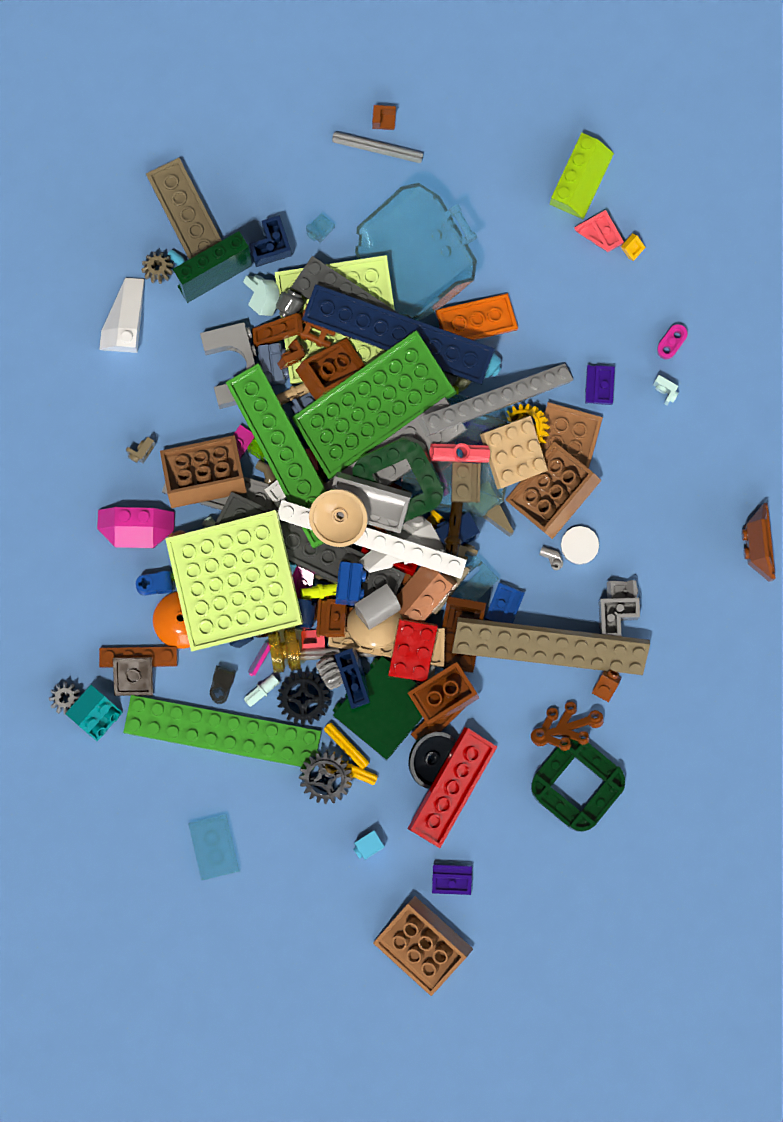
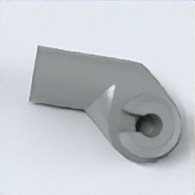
M542 546L539 555L549 559L553 570H560L563 566V561L559 552Z

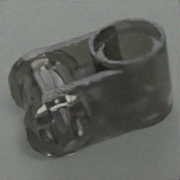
M219 665L216 666L210 688V697L214 703L223 704L227 701L236 670ZM219 690H221L223 696H219V698H217L215 693H218Z

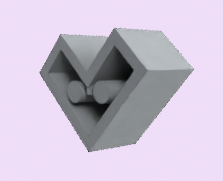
M639 598L600 599L598 602L600 634L621 636V621L638 620L640 618Z

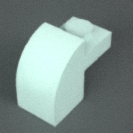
M259 275L246 276L243 283L254 291L248 305L259 315L273 316L279 299V289L275 281L265 280Z

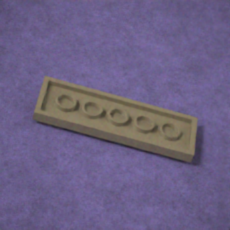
M180 158L146 173L188 259L222 241Z

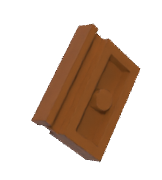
M327 599V601L318 600L317 637H345L347 605L336 604L335 599Z

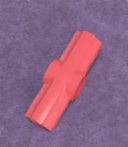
M464 443L431 444L429 457L431 461L488 463L490 449L488 445H466ZM457 449L463 452L462 458L456 454Z

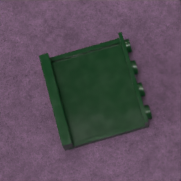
M240 231L173 268L180 282L177 287L186 302L189 303L250 268L252 262L249 246Z
M382 656L380 659L376 657L370 664L372 669L367 674L365 673L370 703L351 709L346 693L345 697L347 699L343 703L339 702L332 711L334 712L333 718H336L387 761L423 717L408 695V692L418 687V685L411 679L388 676L390 662Z

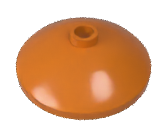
M174 592L165 596L157 604L153 614V627L163 643L170 647H177V649L190 648L184 620L181 622L177 620V617L183 614L178 592Z

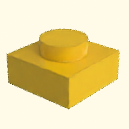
M633 233L621 246L626 256L632 261L646 248L639 237Z

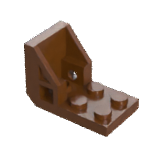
M448 596L442 628H445L444 667L440 668L446 669L457 662L463 672H474L476 656L452 653V646L458 617L483 620L486 603Z

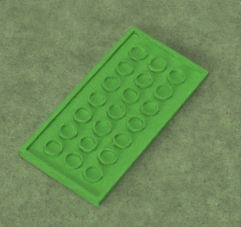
M416 330L297 413L292 419L326 476L331 480L337 472L345 470L363 454H367L445 397L448 400L457 392Z

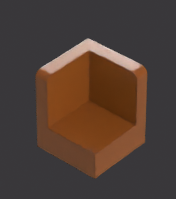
M374 105L372 129L394 130L396 106Z

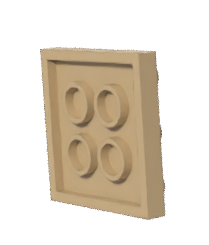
M526 416L480 434L483 445H488L490 449L489 465L497 489L548 471L531 416Z

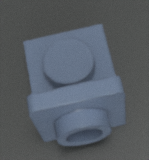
M311 393L297 400L295 398L292 400L293 406H291V409L296 415L315 402V399Z

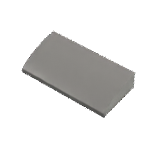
M341 472L336 473L331 489H344L357 495L366 507L368 514L367 524L401 533L412 493ZM342 512L337 513L338 516L344 517Z

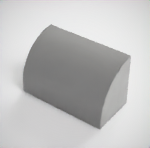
M387 584L355 603L356 615L369 630L401 610L395 594Z

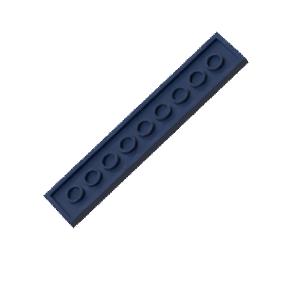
M317 284L314 286L302 318L304 322L388 351L417 330L444 372L480 385L483 383L495 351L493 347Z

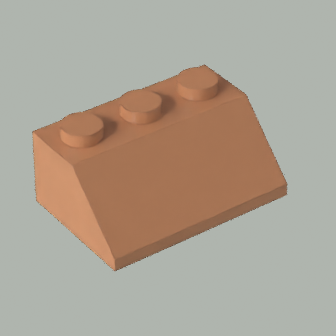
M421 566L397 594L396 598L401 607V610L398 612L404 619L425 622L457 585V582L448 574Z

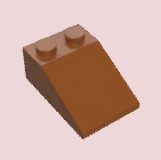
M346 338L302 361L295 371L316 401L365 367V365Z
M457 662L408 692V695L428 726L479 699L477 692Z

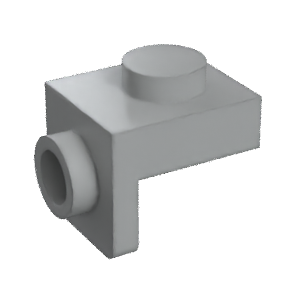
M636 580L607 582V599L637 598L638 588Z

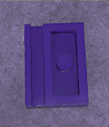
M587 365L585 404L613 405L615 367Z
M433 865L432 894L471 895L472 866Z

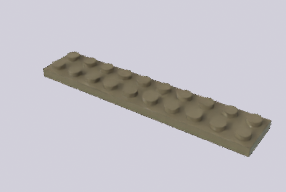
M458 617L452 653L609 671L610 669L619 673L643 675L650 640Z

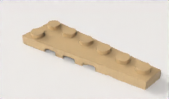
M347 627L345 637L328 638L329 647L344 650L353 648L360 653L391 658L394 645L393 643L390 646L379 649L363 647L350 637ZM437 628L430 665L444 667L445 628Z

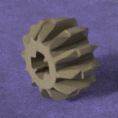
M153 252L154 257L151 258L150 255H147L148 261H142L144 267L141 270L142 273H146L144 276L146 280L151 278V283H155L156 279H158L159 284H162V278L166 281L169 280L168 275L173 274L171 268L174 266L173 263L169 262L171 260L169 256L164 257L163 252L157 256V253ZM156 265L160 266L158 271L155 270Z

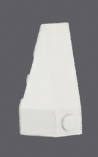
M124 279L101 330L100 350L138 353L144 279Z
M421 515L405 522L401 533L393 532L390 534L442 552L444 551V547L432 524ZM371 550L359 560V564H363V568L369 573L392 568L393 564L404 562V564L411 563Z

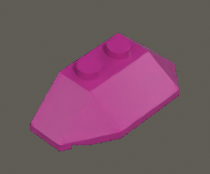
M132 507L98 510L97 529L115 548L154 549L174 532L175 512L156 508Z

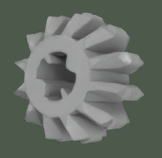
M332 656L324 657L316 663V668L321 678L330 690L338 688L343 684L337 662Z
M64 682L63 688L59 684L56 685L57 692L55 690L50 691L55 697H49V701H55L51 708L58 707L56 710L58 714L63 710L64 715H66L65 713L80 697L76 695L81 691L80 689L74 690L75 685L73 683L68 688L67 682ZM65 694L67 696L70 695V697L68 698V703H65L64 701L61 702L63 700V695Z

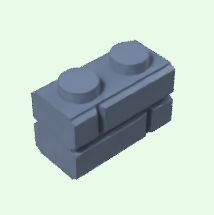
M280 343L258 346L260 365L271 386L285 384V378H289L288 369L280 370L277 364L282 358L281 355L285 353V348L281 349Z

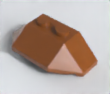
M764 503L744 526V529H742V540L746 541L744 559H747L748 565L767 581L771 582L776 577L768 503Z

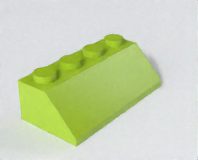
M581 132L553 192L549 205L584 220L614 153L598 139Z

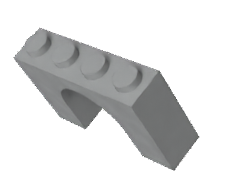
M244 322L200 333L206 356L223 351H235L245 359L247 363L246 370L258 364L254 362L253 358L257 356L254 345L250 346L249 339L252 338L250 328H246ZM227 384L214 387L219 409L237 405Z

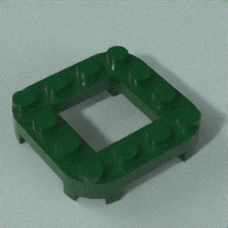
M407 436L400 437L399 440L368 454H363L357 460L352 470L354 477L378 483L374 473L407 459L423 492L411 497L404 523L437 508L443 499L445 489L443 481L441 482L425 450L426 446L424 443Z
M570 739V749L563 751L558 747L533 777L531 792L539 804L568 828L577 832H584L593 828L620 794H622L625 788V777L619 766L617 767L591 744L582 745L578 741ZM574 758L605 782L582 811H579L551 787Z

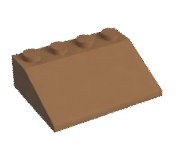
M235 435L160 451L171 508L228 497L231 492L235 494L247 493Z
M553 442L543 454L548 471L522 480L506 498L509 504L551 539L555 537L602 481L556 442Z
M416 896L413 897L373 942L376 947L430 996L438 990L473 950L468 943Z

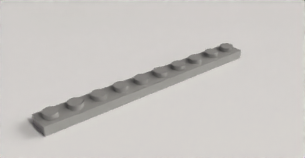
M564 363L421 416L418 421L426 437L568 384L573 381V378Z

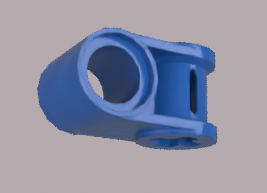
M162 571L139 576L136 580L137 592L144 596L173 592L171 572ZM142 582H146V589H143Z

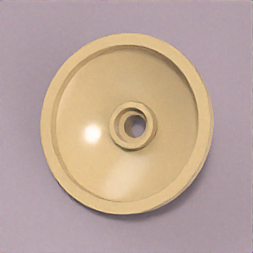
M331 489L323 492L315 499L310 508L309 522L313 533L319 540L330 546L344 547L355 543L363 535L368 523V514L364 503L357 495L344 489ZM342 512L344 517H339L337 513Z
M354 607L347 619V629L350 637L357 644L366 648L379 649L394 643L399 618H404L397 612L369 630L356 615Z

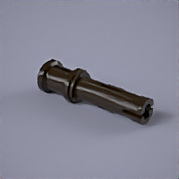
M463 502L451 503L448 537L444 539V543H446L445 553L451 554L452 550V555L458 556L459 545L462 543L459 535Z

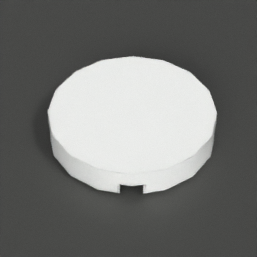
M573 527L562 537V554L572 563L578 565L587 564L598 553V538L587 527Z

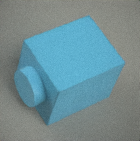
M372 831L355 842L356 847L353 850L359 859L363 857L366 860L382 850L384 845L375 831Z

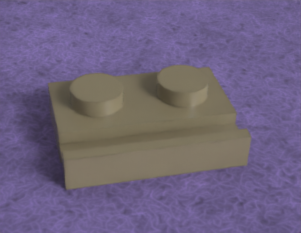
M452 463L451 502H480L481 463Z

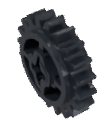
M305 672L302 673L301 678L295 673L294 680L288 677L289 684L282 682V685L285 687L284 690L278 689L283 694L277 697V700L282 701L278 708H285L281 714L286 715L288 713L287 720L290 721L294 718L295 725L299 720H301L302 726H305L306 720H308L310 725H313L312 719L315 718L317 721H320L318 715H326L323 708L329 709L325 702L331 701V699L325 697V695L330 691L323 690L326 684H319L320 677L313 680V673L308 678ZM300 684L299 691L296 694L289 695L291 690ZM308 684L314 686L319 695L310 694ZM303 694H305L306 697L310 698L305 701V704L298 700L299 698L303 697ZM289 702L298 704L300 714L295 713L290 708ZM318 703L316 709L307 714L309 706Z
M325 750L324 755L317 751L316 757L311 754L309 756L310 761L305 759V766L300 768V771L303 773L299 775V779L304 780L300 786H306L304 794L311 792L309 799L316 796L317 803L321 799H324V804H327L329 799H331L332 803H335L336 797L342 800L343 794L347 795L349 792L347 788L352 786V783L349 782L353 779V775H349L352 768H346L348 761L341 762L343 755L336 758L335 751L331 756H329L328 750ZM327 764H330V765L334 766L335 768L333 769V768L329 767ZM318 765L319 773L311 777L312 769ZM341 777V784L334 789V781Z

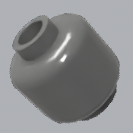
M291 289L283 291L276 303V308L280 311L279 315L287 317L295 313L299 314L304 303L301 298L302 295Z

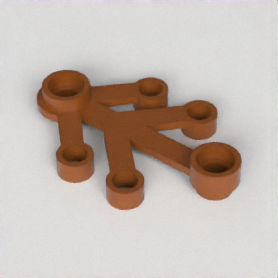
M568 702L565 704V712L556 727L550 729L553 721L557 720L559 715L556 708H549L546 712L547 718L541 728H536L532 731L531 740L537 746H544L548 743L559 747L563 751L570 749V739L585 745L589 742V734L585 731L577 733L572 730L586 725H590L592 728H599L604 723L603 715L601 712L594 710L589 713L588 717L569 722L572 715L577 712V708L574 702ZM561 735V736H564V737L561 738V739H558V738H555V737H553V736Z

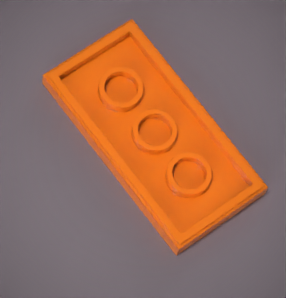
M508 293L435 311L440 329L473 341L518 330Z

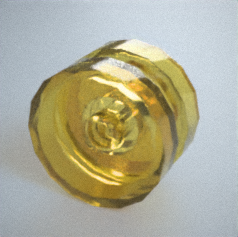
M295 627L284 630L285 641H281L279 631L268 633L274 673L284 672L285 659H288L291 671L301 669L299 658L301 657L299 640L296 639Z

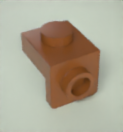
M610 669L609 671H603L592 694L609 703L622 677Z

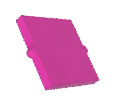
M271 643L263 644L248 670L250 676H255L272 647Z

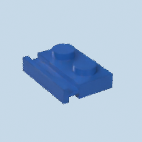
M499 583L485 619L513 624L525 593Z

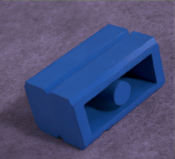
M340 562L335 598L336 604L355 606V603L364 598V589H361V582H365L366 571L363 570V564Z

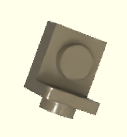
M147 437L145 441L142 440L138 445V452L127 447L128 458L135 463L140 461L144 464L156 444L154 440Z
M469 544L460 545L458 557L468 559L465 554L476 557L478 550H475V547Z

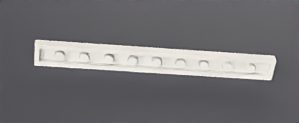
M286 500L281 501L278 510L279 520L312 530L309 522L310 508ZM366 527L360 539L353 543L460 579L467 559Z

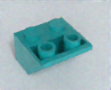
M90 685L65 714L94 740L98 741L123 712Z

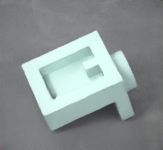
M658 375L653 384L656 387L655 389L662 394H669L664 403L665 405H668L670 401L673 403L679 394L676 392L678 386Z

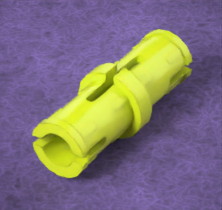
M317 584L314 587L301 588V599H324L326 596L336 595L337 584Z

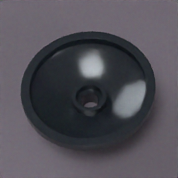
M440 731L429 732L421 736L413 745L409 754L408 766L412 778L420 786L430 789L457 742L451 735Z

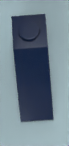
M351 648L335 654L351 709L370 703L365 673L359 653Z

